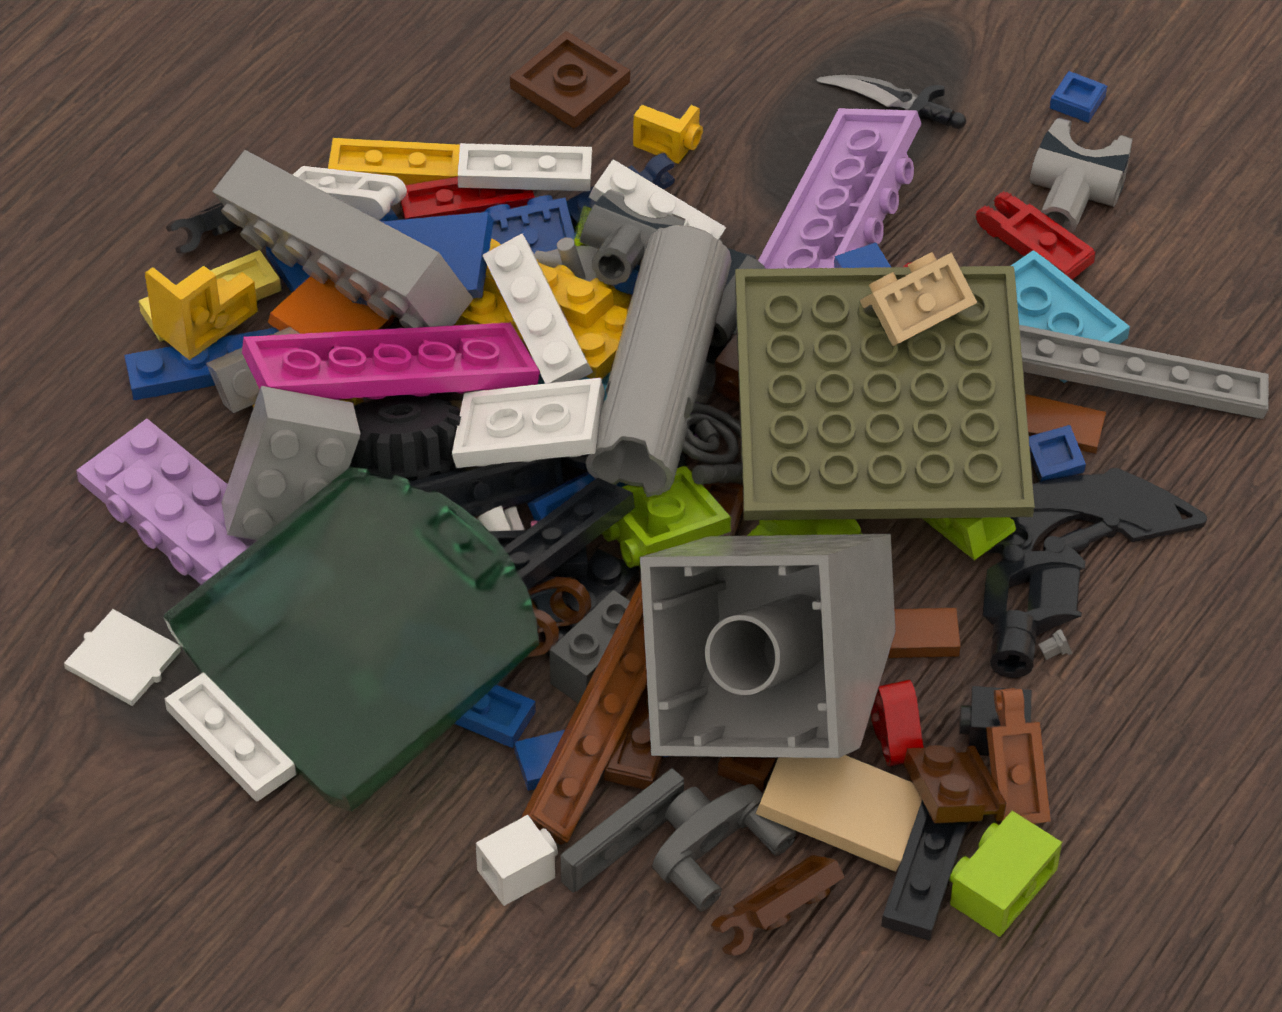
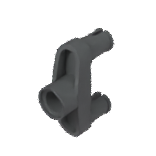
M753 784L739 787L713 801H710L698 787H691L681 793L666 810L665 819L676 831L660 848L653 861L652 869L666 883L673 882L696 908L702 912L710 908L719 899L722 888L695 862L697 859L740 827H748L774 856L784 853L796 839V832L791 828L756 814L763 793Z

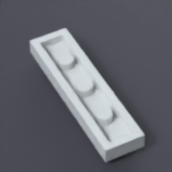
M520 234L483 254L484 260L535 364L540 370L545 384L580 380L591 374L593 371L524 235Z

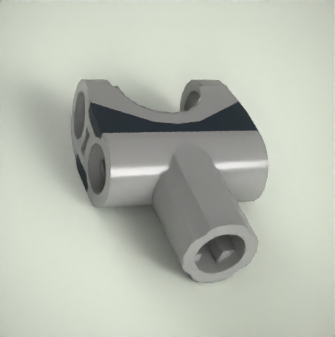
M1057 118L1045 134L1037 151L1030 174V183L1050 189L1041 212L1070 233H1073L1088 200L1112 207L1116 205L1124 187L1133 138L1120 135L1118 140H1114L1111 145L1104 149H1085L1078 146L1071 139L1072 122L1063 118Z

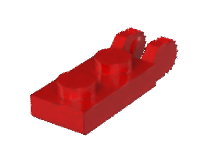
M1003 191L995 197L993 201L995 202L996 211L986 205L976 211L975 219L977 223L993 238L998 237L1023 256L1034 250L1071 280L1094 263L1096 252L1092 247L1030 203L1026 205L1017 197H1013L1011 193Z

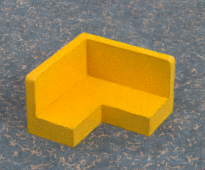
M202 266L177 285L153 267L145 272L153 331L188 360L194 358L258 312L255 282L243 272L227 282L223 278L216 279V275Z

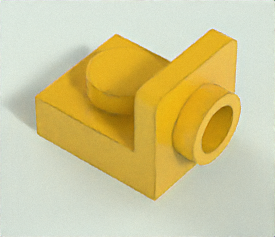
M641 105L634 114L633 146L654 155L665 153L673 162L679 164L689 149L695 150L701 140L703 127L699 125L700 108L691 105L682 118L678 119L664 112Z

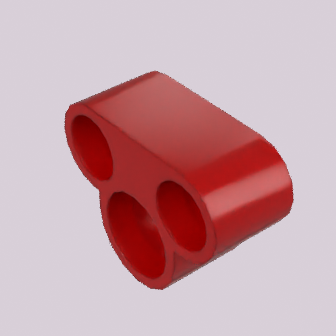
M911 680L880 685L870 715L875 734L881 742L887 766L891 767L904 764L907 748L924 747L917 697Z

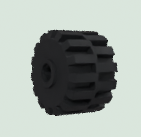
M395 395L386 396L382 399H373L354 406L361 435L344 479V490L347 496L353 497L354 501L360 504H370V507L389 508L386 488L460 469L455 466L452 450L461 416H459V408L452 406V402L445 399H435L433 396Z

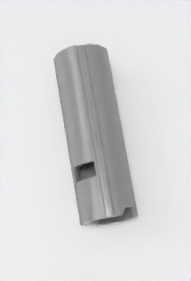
M674 225L667 228H659L658 231L650 235L605 390L607 397L602 404L596 452L595 454H588L585 462L588 472L595 479L600 478L614 485L621 482L631 486L643 487L647 497L661 495L663 492L668 491L674 482L688 429L686 420L694 407L732 262L730 251L722 244L723 242L713 237L707 231L692 226Z

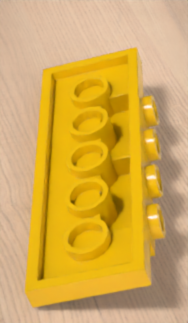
M491 239L489 251L501 244ZM539 263L593 371L585 377L590 379L601 378L602 380L612 369L628 310L614 305L613 290H611L608 284L603 283L598 278H594L589 282L576 277L564 265H557L555 268ZM487 266L482 298H473L454 325L511 322L529 352Z

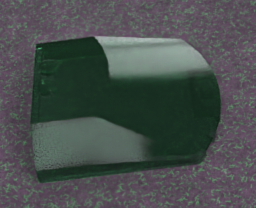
M355 467L348 468L164 615L169 631L201 674L204 672L295 763V770L330 805L349 811L356 809L416 758L539 645L537 621L526 586L517 573L508 553L480 521L461 506L434 490L429 494L411 486L406 478L394 475L391 480L370 475L368 469Z

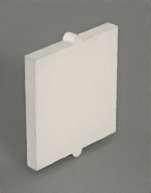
M112 609L92 633L86 632L84 634V641L64 662L66 670L133 706L154 682L158 683L162 680V672L181 652L180 645Z

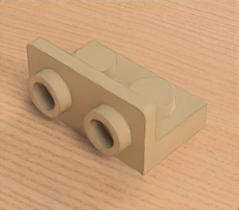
M933 252L908 264L911 273L897 280L894 272L869 284L872 294L864 297L860 302L863 308L872 305L892 346L977 303L952 252L938 260Z

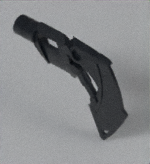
M1111 468L1104 474L1069 476L1033 484L1035 506L1033 517H1010L1015 523L1016 530L987 551V553H999L1002 555L1000 562L987 569L982 616L993 624V641L990 656L991 668L999 675L1009 678L1026 676L1034 667L1036 637L1056 626L1082 616V612L1077 611L1080 570L1085 569L1086 561L1077 552L1087 548L1090 543L1103 537L1112 538L1117 532L1122 533L1131 542H1137L1202 528L1206 525V514L1168 491L1118 468ZM1179 512L1185 514L1190 518L1182 519ZM1081 519L1095 523L1084 529L1078 528L1061 537H1047L1043 544V550L1034 551L1046 535L1068 521ZM1030 582L1027 612L1019 610L1007 611L1008 589Z

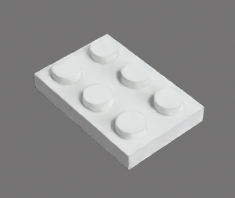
M601 378L464 392L459 415L461 416L460 425L457 426L452 450V457L456 468L484 467L491 464L520 461L531 462L539 459L595 454L600 412L605 396Z

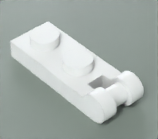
M302 166L293 174L299 179L377 220L382 219L390 211V205L398 204L407 194L405 184L395 176Z

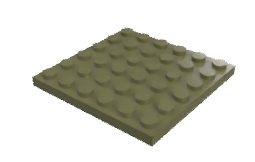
M1014 266L959 267L977 303L895 346H892L872 305L863 308L860 300L872 294L869 284L894 272L897 280L911 273L909 267L735 269L744 520L1033 517L1035 506Z

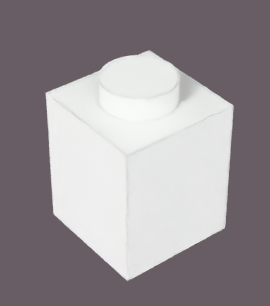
M528 815L476 842L477 870L503 906L555 878V856L558 855L556 843L551 834L544 828L539 830Z

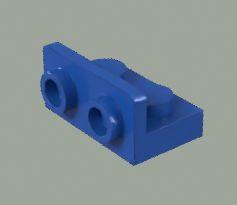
M545 195L529 200L526 206L510 209V205L501 204L492 206L484 211L489 212L494 220L491 239L496 240L500 244L523 234L534 254L536 251L548 252L557 249L558 241L563 238H572L575 246H578L566 198L553 200L552 196Z

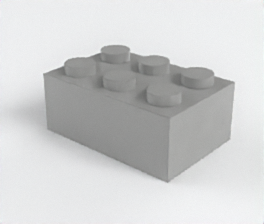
M260 387L221 502L227 535L319 551L361 435L353 403L271 387Z

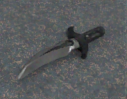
M833 75L816 79L821 83L832 84L858 92L880 102L886 107L893 106L907 110H916L920 120L925 117L946 126L951 125L955 129H961L966 124V117L961 112L955 113L950 108L931 102L933 99L945 95V87L943 85L926 87L919 95H916L910 89H900L890 82L865 76Z

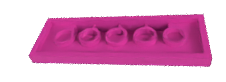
M511 322L243 337L242 354L259 389L261 386L335 400L362 397L382 399L386 396L395 395L423 397L431 393L444 392L464 394V392L537 385L540 370Z

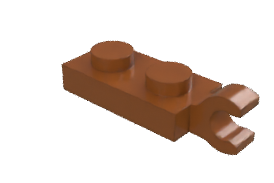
M1022 689L994 690V704L1001 725L986 727L991 775L1007 803L1003 820L1011 811H1014L1033 824L1051 822L1040 722H1025ZM996 820L997 824L1000 825L1003 820Z

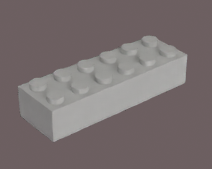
M247 150L243 151L212 191L224 205L221 212L234 224L243 228L240 235L249 244L259 250H262L264 246L272 249L271 252L280 261L290 267H293L295 263L302 265L303 270L309 276L322 284H325L330 279L335 283V288L348 299L354 302L359 297L367 301V305L379 316L389 319L393 315L400 319L399 322L404 328L453 326L473 300V297L439 252Z

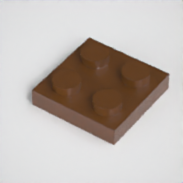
M568 31L561 34L510 76V89L574 129L630 83V69Z

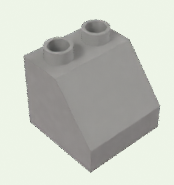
M891 534L709 536L640 557L651 756L840 758L860 748L896 632Z

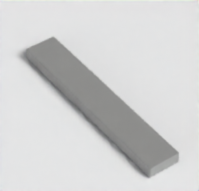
M1019 325L1023 372L1264 419L1268 411L1269 374Z

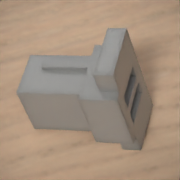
M1061 629L1052 634V638L1039 644L1046 660L1059 653H1062V655L1065 653L1068 655L1072 654Z

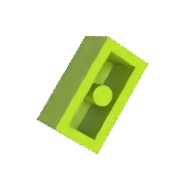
M1011 811L1000 825L992 823L987 828L979 842V849L971 858L967 856L961 858L949 878V881L953 883L950 905L998 937H1001L1057 871L1062 847L1060 840L1014 811Z

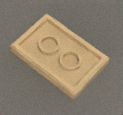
M847 755L840 758L778 757L756 814L896 872L906 849L922 798L914 783Z

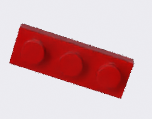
M458 177L405 185L407 194L399 202L404 220L481 213L492 206L508 204L510 209L526 206L529 200L535 198L533 190L458 188Z

